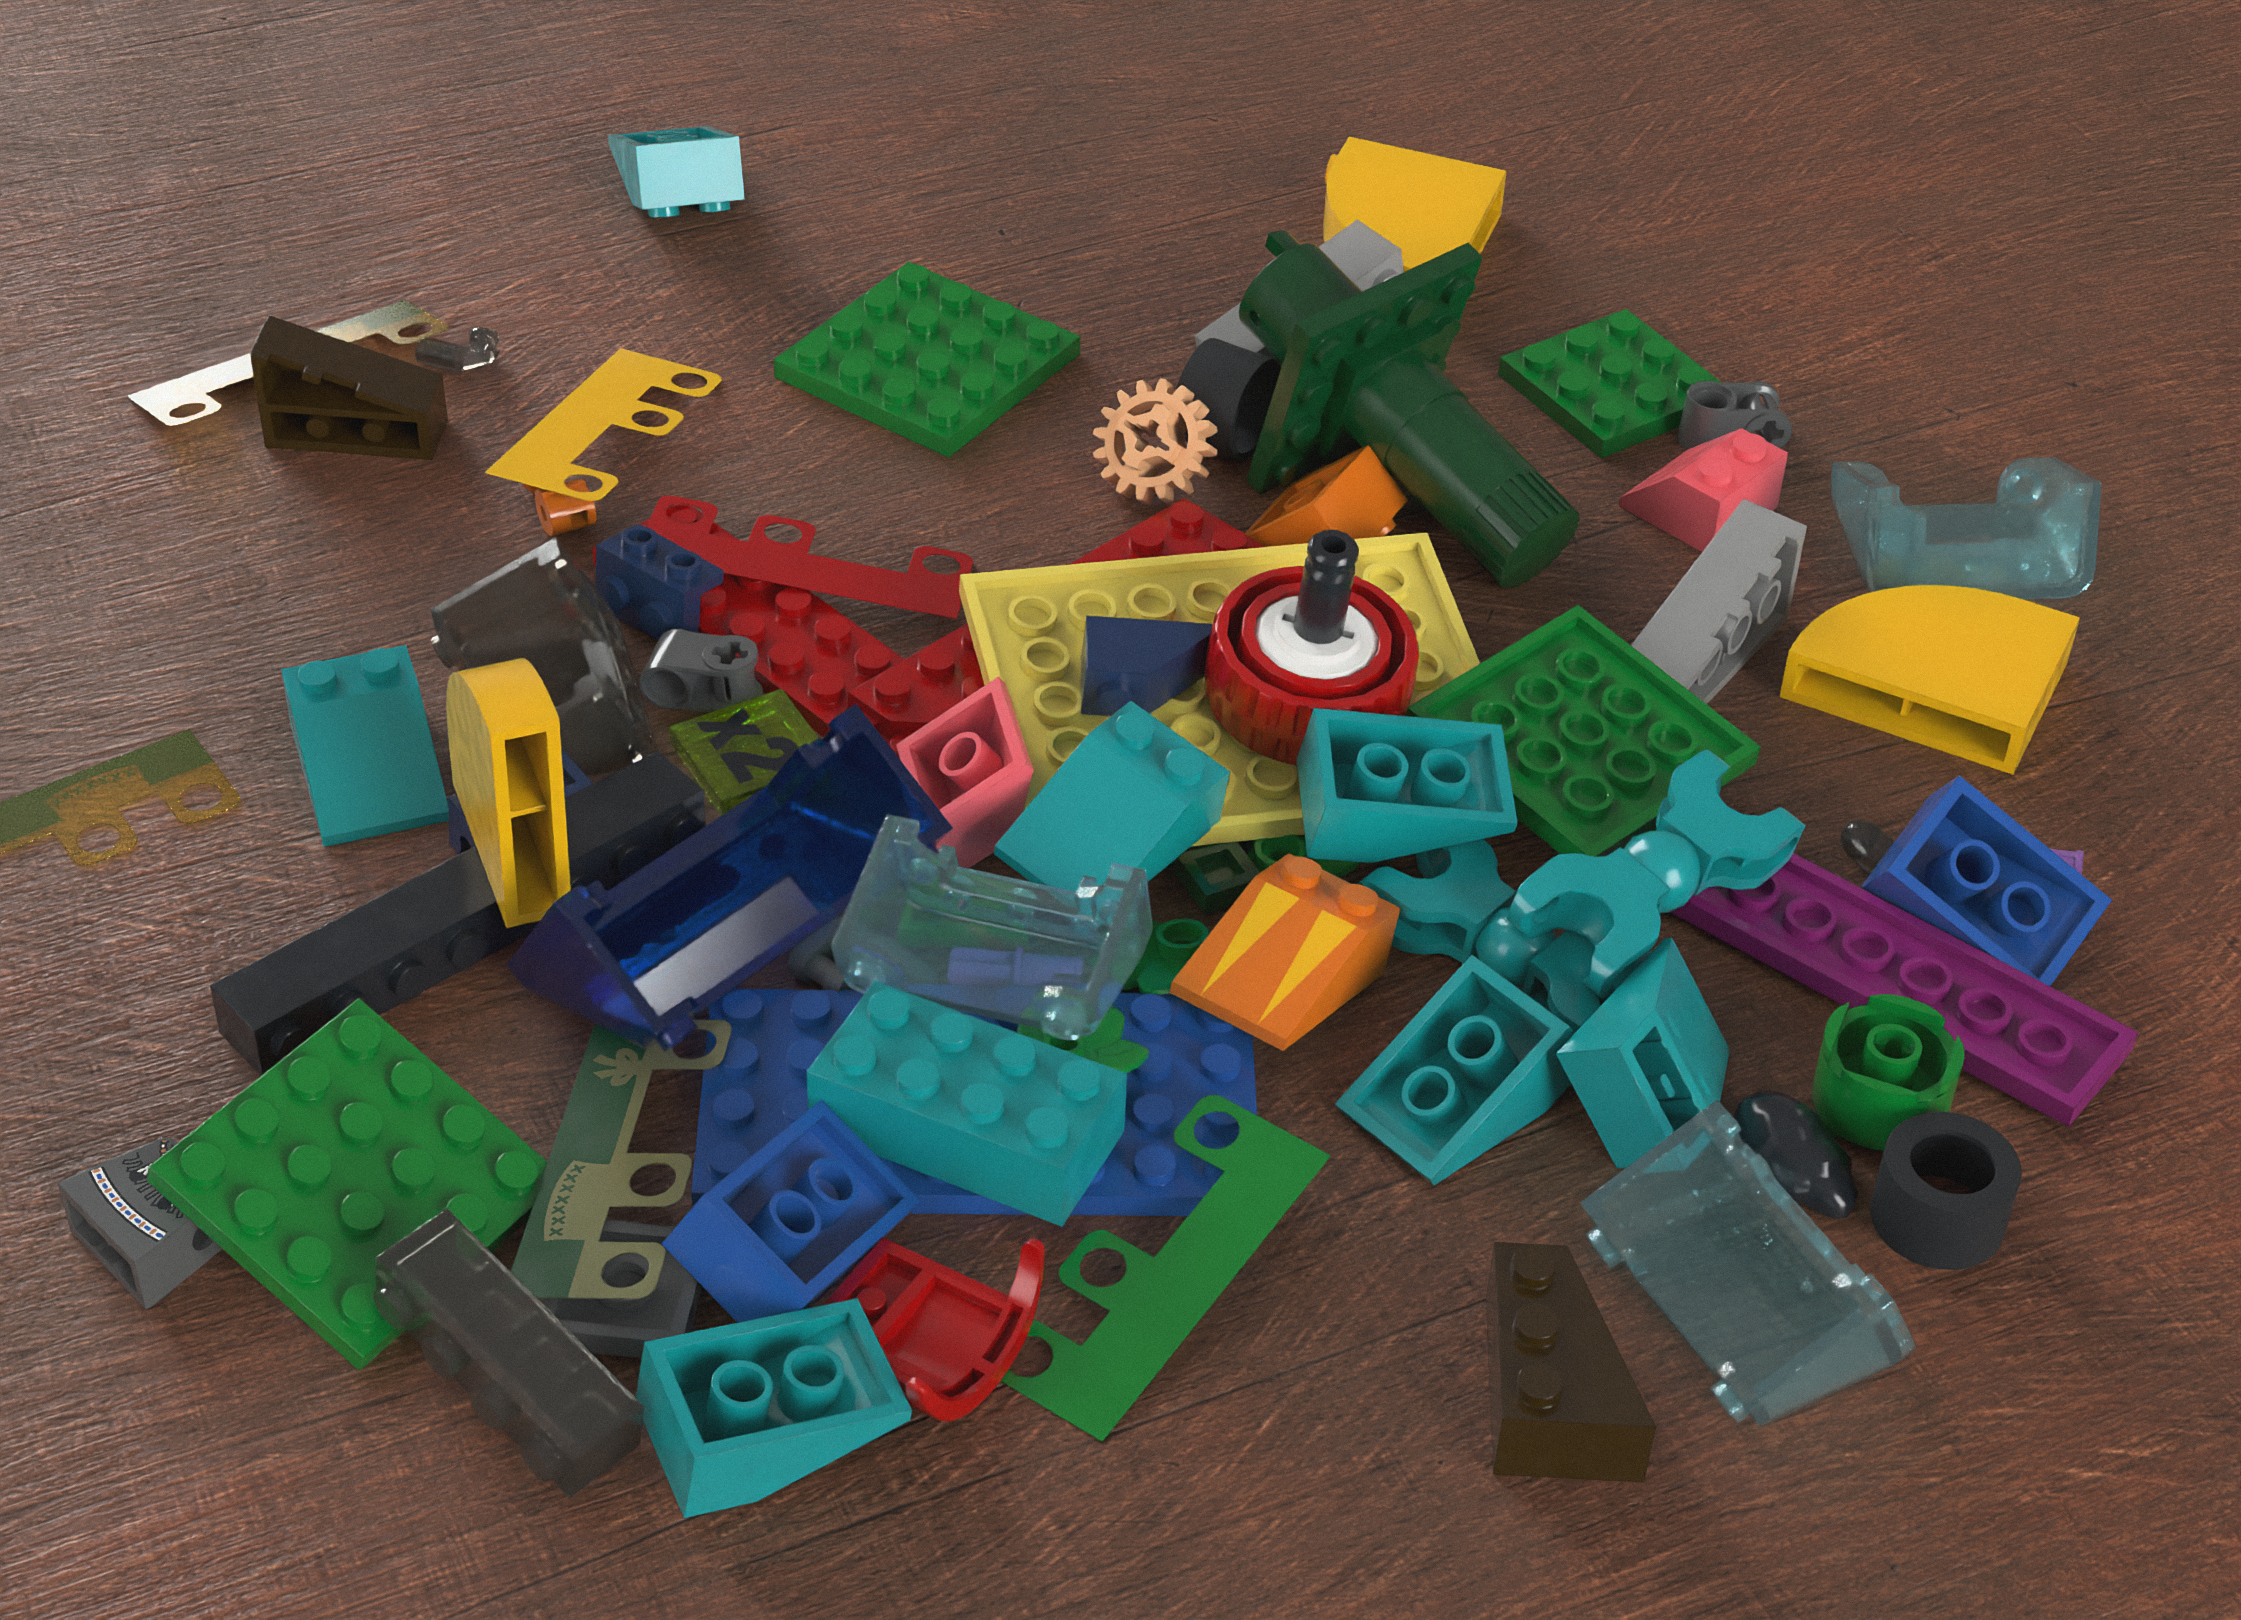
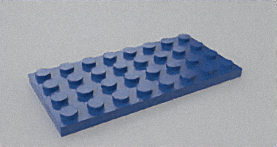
M711 989L708 1020L727 1021L732 1027V1032L723 1061L713 1068L703 1069L691 1188L692 1207L712 1187L808 1111L807 1070L867 990H841L838 993L834 990ZM905 991L1016 1033L1022 1017L1038 1009L1064 1017L1073 1006L1087 1002H1098L1115 1006L1123 1013L1125 1020L1121 1039L1135 1042L1149 1050V1057L1141 1066L1127 1073L1124 1133L1070 1215L1189 1216L1224 1171L1179 1147L1174 1141V1131L1197 1102L1208 1095L1222 1096L1257 1115L1253 1035L1173 994L1076 993L1073 995L1024 994L1019 992ZM707 1031L705 1055L710 1053L716 1045V1037L709 1031ZM1211 1112L1198 1119L1194 1126V1135L1203 1146L1220 1149L1231 1145L1237 1139L1239 1125L1235 1118L1227 1113ZM878 1156L921 1200L919 1205L910 1214L1030 1215Z

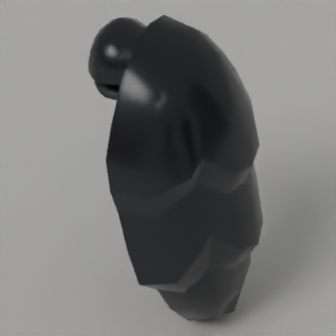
M1772 1090L1755 1092L1744 1098L1738 1104V1108L1735 1111L1734 1123L1740 1148L1747 1160L1762 1173L1769 1184L1783 1198L1803 1203L1817 1213L1834 1219L1847 1218L1854 1210L1858 1198L1857 1188L1851 1174L1852 1159L1826 1132L1819 1115L1798 1099Z

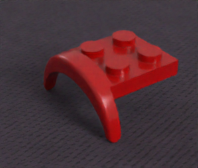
M883 1237L823 1305L858 1298L909 1405L939 1421L952 1422L968 1415L989 1396L1019 1354L1032 1326L1040 1297L1044 1273L1045 1247L1041 1241L1035 1238L1025 1242L1021 1248L1014 1282L1009 1295H1006Z

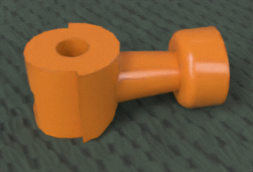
M581 478L564 482L566 487L571 490L590 492L586 486V481ZM523 484L527 490L535 493L536 509L545 534L555 536L596 524L597 514L594 501H585Z

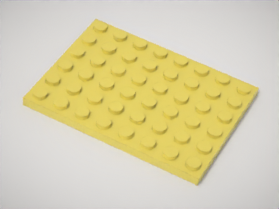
M1428 533L1354 539L1359 547L1354 576L1372 583L1392 597L1407 614L1417 635L1419 659L1414 691L1409 706L1479 665V659ZM1308 543L960 574L959 594L984 685H987L997 677H1000L1006 683L1033 767L1024 810L1083 739L1110 717L1081 714V653L1086 616L1209 623L1213 625L1215 614L1223 604V600L1242 582L1269 570L1304 566L1305 559L1308 556ZM1205 677L1150 713V715L1230 771L1220 821L1211 827V830L1191 847L1304 834L1297 765L1279 762L1260 755L1232 737L1222 727L1209 706V700L1206 697L1204 688Z

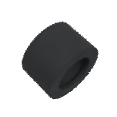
M1217 338L1205 340L1193 352L1180 376L1176 389L1183 385L1194 393L1193 401L1200 400L1209 408L1210 411L1202 420H1209L1217 426L1218 432L1207 437L1206 442L1217 449L1218 454L1237 461H1244L1254 454L1281 366L1273 358ZM1188 429L1184 433L1186 442H1188Z
M1928 1112L1910 1117L1894 1128L1885 1145L1870 1204V1215L1874 1228L1891 1249L1917 1264L1944 1270H1957L1976 1266L1993 1256L2003 1241L2021 1182L2022 1169L2019 1157L2013 1146L2001 1133L1975 1118L1951 1112ZM1919 1176H1935L1953 1180L1966 1186L1974 1193H1947L1930 1186Z

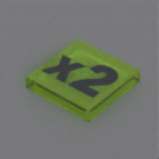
M782 689L669 726L671 745L722 817L837 778L836 760Z

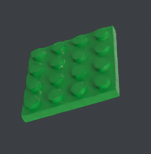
M908 261L773 359L774 377L949 458L1080 355L1081 336L1065 330L1052 322L1042 320L1019 310L1009 303L1001 302L973 290L965 284L957 283L934 273L924 266Z
M1576 605L1407 708L1406 712L1408 717L1502 725L1516 817L1559 854L1577 853L1593 857L1607 856L1619 847L1624 849L1633 837L1648 831H1656L1657 812L1661 801L1668 796L1669 781L1673 771L1701 751L1710 750L1731 766L1722 775V787L1754 766L1761 750V746L1579 605Z
M358 998L148 1167L147 1182L360 1371L528 1221L548 1162Z

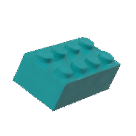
M878 981L873 982L807 1070L808 1110L820 1100H823L877 1156L1061 1227L1065 1224L1125 1129L1127 1073Z

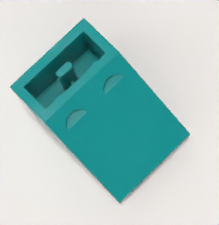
M1664 938L1557 1051L1556 1055L1616 1168L1681 1164L1716 1124L1730 1048L1673 938Z

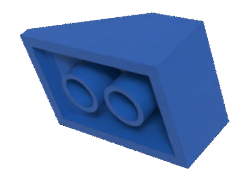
M1960 775L1926 799L1860 887L2048 986L2052 985L2112 901L2105 893Z
M820 1100L706 1192L662 1242V1245L739 1323L811 1308L863 1259L883 1237L885 1238L919 1205L921 1200L823 1100Z

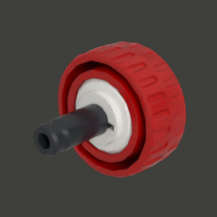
M1324 530L1311 537L1308 541V556L1305 559L1304 566L1269 570L1247 579L1233 589L1223 600V604L1215 614L1207 647L1204 688L1206 697L1209 700V706L1217 720L1232 737L1250 750L1287 764L1297 765L1296 759L1314 708L1406 716L1414 691L1419 659V644L1416 640L1417 635L1405 611L1392 597L1372 583L1354 576L1359 547L1353 538L1339 530Z

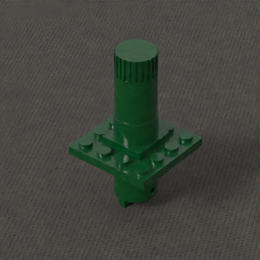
M1284 230L1269 233L1265 247L1276 258L1259 272L1247 288L1240 303L1239 319L1282 364L1246 481L1262 495L1280 485H1291L1300 479L1304 473L1322 464L1329 465L1341 459L1345 453L1359 446L1363 448L1369 445L1389 474L1394 475L1500 586L1503 588L1507 587L1508 589L1513 588V586L1518 587L1522 583L1530 581L1532 577L1539 575L1568 546V542L1575 535V530L1578 529L1579 525L1577 523L1580 521V514L1468 402L1467 396L1443 373L1446 368L1445 360L1451 343L1461 327L1460 319L1466 302L1475 289L1476 284L1474 281L1483 256L1469 243H1465L1362 291L1317 245L1310 243L1300 244L1289 232Z

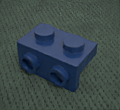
M634 525L596 545L595 606L657 641L664 632L671 629H683L698 633L701 595L723 583L724 571L701 558L698 554L688 551L657 534L654 530L643 525Z

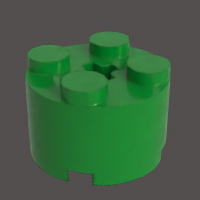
M1892 994L1871 995L1866 1005L1848 1009V1002L1838 1007L1832 1013L1825 1027L1811 1087L1813 1105L1824 1124L1826 1132L1831 1137H1843L1859 1146L1884 1151L1890 1133L1904 1120L1928 1112H1950L1965 1053L1964 1045L1959 1035H1957L1955 1041L1944 1028L1945 1018L1939 1012L1920 1001Z

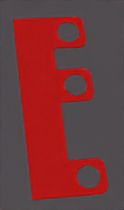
M672 495L663 496L658 500L646 526L664 538L688 551L698 554L701 558L723 569L725 574L957 619L962 603L959 594L960 574H970L974 562L967 554L930 546H921L914 550L907 573L808 554V551L816 533V528L808 522L774 515L758 517L748 541L711 535L709 532L718 513L717 507L708 502ZM676 504H688L699 508L703 512L704 517L696 523H679L671 520L666 515V509ZM772 524H788L798 528L802 533V537L793 543H780L769 539L765 535L764 530ZM931 555H945L955 559L960 564V569L956 573L949 575L936 574L927 570L922 562L924 558Z

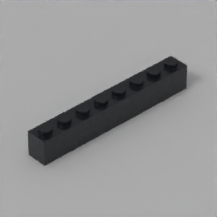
M659 751L653 752L565 799L572 910L582 907L590 900L629 879L637 877L647 869L680 851L690 848L707 837L703 789ZM474 846L211 984L210 989L219 1032L262 1076L358 998L378 1015H381L401 1003L415 998L423 991L456 973L472 967L478 961L513 942L527 937L535 930L561 916L506 928L477 847Z

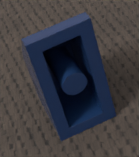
M1086 616L1081 653V714L1112 716L1130 701L1150 714L1170 699L1188 689L1198 680L1205 677L1206 653L1212 624Z

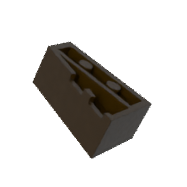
M267 315L249 354L266 448L433 460L448 421L443 375L441 373Z
M1494 1242L1486 1292L1493 1475L1644 1483L1656 1425L1569 1247L1564 1245Z

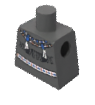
M159 1138L58 1183L70 1231L145 1309L155 1305L222 1250L217 1243L147 1182L148 1167L177 1144L171 1138Z

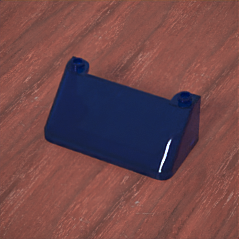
M855 704L831 720L828 724L831 729L823 739L818 738L811 744L806 742L797 748L765 788L609 891H606L601 883L596 880L587 886L586 889L579 885L556 900L508 962L507 967L523 988L643 1049H648L658 1043L663 1051L666 1052L684 1040L698 1027L692 1018L902 871H905L909 878L912 879L931 866L942 856L935 846L953 827L858 705Z

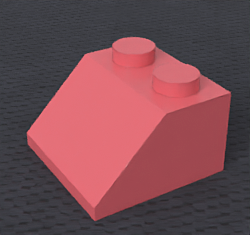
M1741 428L1688 449L1621 496L1619 507L1703 552L1743 499L1772 511L1778 507L1788 452L1767 442L1763 437Z
M997 677L896 744L921 833L964 869H969L994 853L996 843L1024 810L1033 774V767L1006 683L1000 677Z

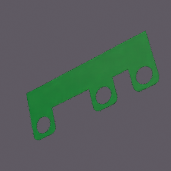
M1208 1095L1201 1098L1175 1129L1174 1141L1182 1149L1223 1170L1224 1173L1155 1257L1109 1231L1096 1230L1087 1234L1061 1265L1059 1278L1064 1285L1110 1312L1082 1346L1034 1319L1027 1337L1041 1338L1050 1345L1053 1352L1051 1365L1045 1372L1034 1377L1018 1376L1009 1369L1001 1382L1103 1442L1331 1155L1222 1096ZM1211 1112L1227 1113L1238 1122L1239 1135L1227 1147L1220 1149L1205 1147L1197 1141L1194 1135V1126L1198 1119ZM1098 1248H1110L1118 1251L1124 1257L1127 1265L1123 1278L1116 1284L1107 1287H1097L1087 1283L1080 1274V1263L1087 1253Z

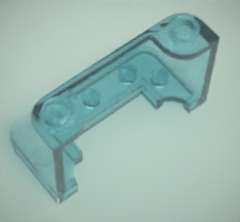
M2056 457L2023 458L2008 465L2000 475L1997 487V503L1903 505L1899 499L1900 487L1894 483H1888V479L1883 471L1871 463L1861 461L1832 462V502L1860 579L1869 592L1902 586L1950 585L1998 592L2020 599H2062L2077 596L2086 590L2093 580L2096 570L2102 482Z
M887 814L831 944L836 966L844 976L846 984L855 991L865 994L873 982L878 981L951 1009L1043 1029L1050 1035L1063 1040H1075L1096 1032L1142 959L1152 933L1153 923L1146 870L1112 863L1107 879L1102 885L1097 886L1095 877L1083 875L1077 892L959 867L955 847L942 845L937 854L918 840L917 836L920 831L919 821Z
M1715 1100L1580 1202L1594 1225V1228L1588 1231L1585 1236L1606 1265L1612 1269L1620 1262L1624 1264L1719 1381L1709 1388L1730 1417L1738 1424L1749 1416L1760 1427L1895 1366L1916 1350V1345L1890 1294L1871 1273L1866 1276L1856 1263L1851 1265L1779 1184L1760 1154L1756 1155L1747 1144H1743L1738 1134L1741 1130L1738 1122L1718 1100Z

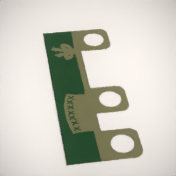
M596 1020L502 1298L641 1299L647 1297L656 1289L666 1256L665 1248L661 1244L655 1242H599L610 1207H668L682 1199L692 1168V1160L689 1156L682 1153H627L653 1069H710L719 1065L724 1059L732 1032V1027L727 1021ZM707 1030L716 1037L714 1049L701 1058L682 1059L676 1056L672 1050V1045L676 1038L687 1031ZM665 1164L675 1171L676 1179L674 1184L667 1191L659 1195L641 1196L633 1192L630 1187L632 1176L644 1166ZM635 1253L647 1259L649 1263L648 1273L640 1282L624 1288L612 1287L602 1279L604 1266L618 1255Z

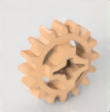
M1160 379L1155 391H1153L1149 384L1140 380L1137 381V395L1131 397L1124 391L1119 390L1117 397L1121 406L1117 410L1103 407L1101 410L1102 414L1110 421L1107 427L1095 428L1093 431V435L1105 442V446L1095 450L1093 456L1102 464H1109L1101 472V476L1111 484L1117 483L1116 491L1129 499L1136 492V499L1144 505H1151L1156 493L1163 502L1171 504L1174 500L1173 489L1179 487L1190 495L1194 490L1189 479L1194 474L1205 478L1209 475V471L1201 465L1203 457L1217 456L1218 450L1206 442L1207 437L1218 432L1217 426L1209 420H1202L1210 411L1209 408L1200 400L1193 401L1194 393L1183 385L1174 392V385L1166 379ZM1149 409H1152L1150 412L1141 414ZM1188 429V444L1186 448L1184 433ZM1145 433L1152 438L1155 436L1162 439L1161 442L1167 445L1169 450L1165 451L1160 447L1154 448L1149 446V442L1143 439L1141 435ZM1123 439L1125 440V446H1126V451H1125L1124 454H1123ZM1171 469L1167 473L1158 476L1160 472Z

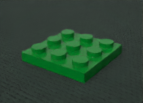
M1627 309L1501 356L1498 375L1599 458H1604L1678 428L1689 387L1701 381L1722 383Z

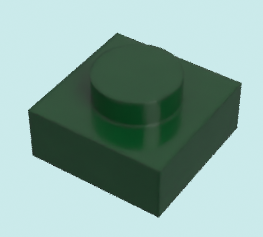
M1238 842L1211 844L1184 852L1176 858L1175 875L1204 914L1232 906L1252 879L1260 873Z

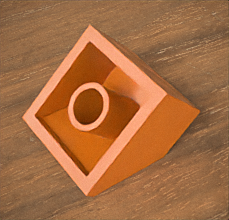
M1367 445L1293 482L1244 534L1266 547L1308 543L1313 535L1324 530H1339L1348 534L1353 539L1382 537L1387 535L1396 526L1392 518L1408 499L1371 447Z

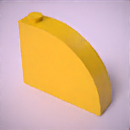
M1348 137L1339 154L1331 155L1326 168L1325 183L1327 185L1323 222L1324 242L1354 221L1359 220L1401 248L1404 272L1465 243H1469L1481 254L1502 213L1506 170Z
M1916 585L1866 593L1828 609L1814 619L1800 633L1788 652L1779 697L2013 775L2068 663L2080 617L2002 593L1969 587Z
M525 658L453 672L448 680L446 699L453 786L506 928L572 913L560 721L551 697L538 672Z

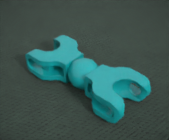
M1704 750L1673 771L1669 781L1668 796L1661 801L1657 812L1656 831H1648L1633 837L1624 849L1619 847L1607 856L1593 857L1585 854L1570 853L1559 854L1553 857L1520 885L1508 912L1507 920L1530 938H1535L1555 928L1573 930L1588 938L1595 947V951L1592 956L1590 974L1582 982L1599 997L1607 1000L1645 960L1648 952L1655 946L1661 927L1660 913H1668L1683 907L1693 894L1696 896L1708 887L1721 886L1743 890L1754 889L1762 885L1792 857L1806 825L1782 807L1760 816L1741 814L1728 807L1719 797L1722 775L1731 766L1710 750Z
M1483 839L1416 853L1418 870L1426 878H1413L1385 866L1377 868L1358 883L1359 885L1369 887L1377 893L1378 897L1401 908L1391 945L1401 951L1414 954L1428 955L1439 953L1449 955L1462 964L1471 955L1476 958L1478 957L1480 961L1518 989L1523 988L1522 992L1569 1025L1574 1034L1606 1001L1582 982L1590 974L1592 956L1595 951V947L1588 938L1573 930H1566L1558 937L1556 928L1535 938H1530L1507 920L1508 912L1517 891L1500 879L1497 873L1498 861L1491 845Z

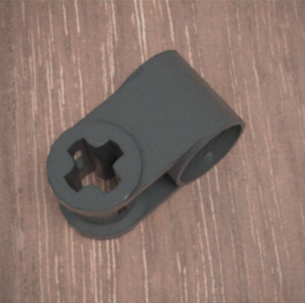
M1701 381L1692 384L1687 390L1677 439L1679 444L1688 450L1742 428L1753 434H1757L1756 430H1758L1761 437L1767 442L1782 448L1792 435V425L1787 415L1778 410L1780 398L1775 388L1767 382L1718 383ZM1759 396H1762L1766 406H1763Z
M683 629L666 631L659 638L639 679V687L645 698L657 707L667 710L683 709L732 717L743 707L748 715L759 709L764 699L763 688L755 679L754 671L759 658L758 648L755 642L739 635L720 636L695 633ZM738 653L740 658H736L735 654ZM731 694V699H727L726 695Z

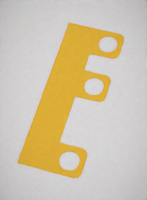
M620 348L485 473L585 501L601 500L618 484L617 477L574 465L571 462L611 424L651 435H666L670 433L683 420L684 416L679 411L639 401L638 399L651 386L693 397H703L708 395L722 381V378L716 373ZM693 373L704 377L707 380V384L697 389H686L676 386L671 379L677 374ZM640 411H656L666 415L669 421L663 426L645 427L635 423L632 420V416ZM573 475H590L600 479L603 485L599 490L593 492H578L566 487L564 482Z

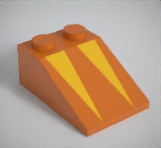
M1288 853L1252 879L1173 979L1169 993L1284 1051L1384 974L1401 908L1378 897L1377 893L1369 887L1351 884L1322 870L1321 866L1311 859L1293 856Z

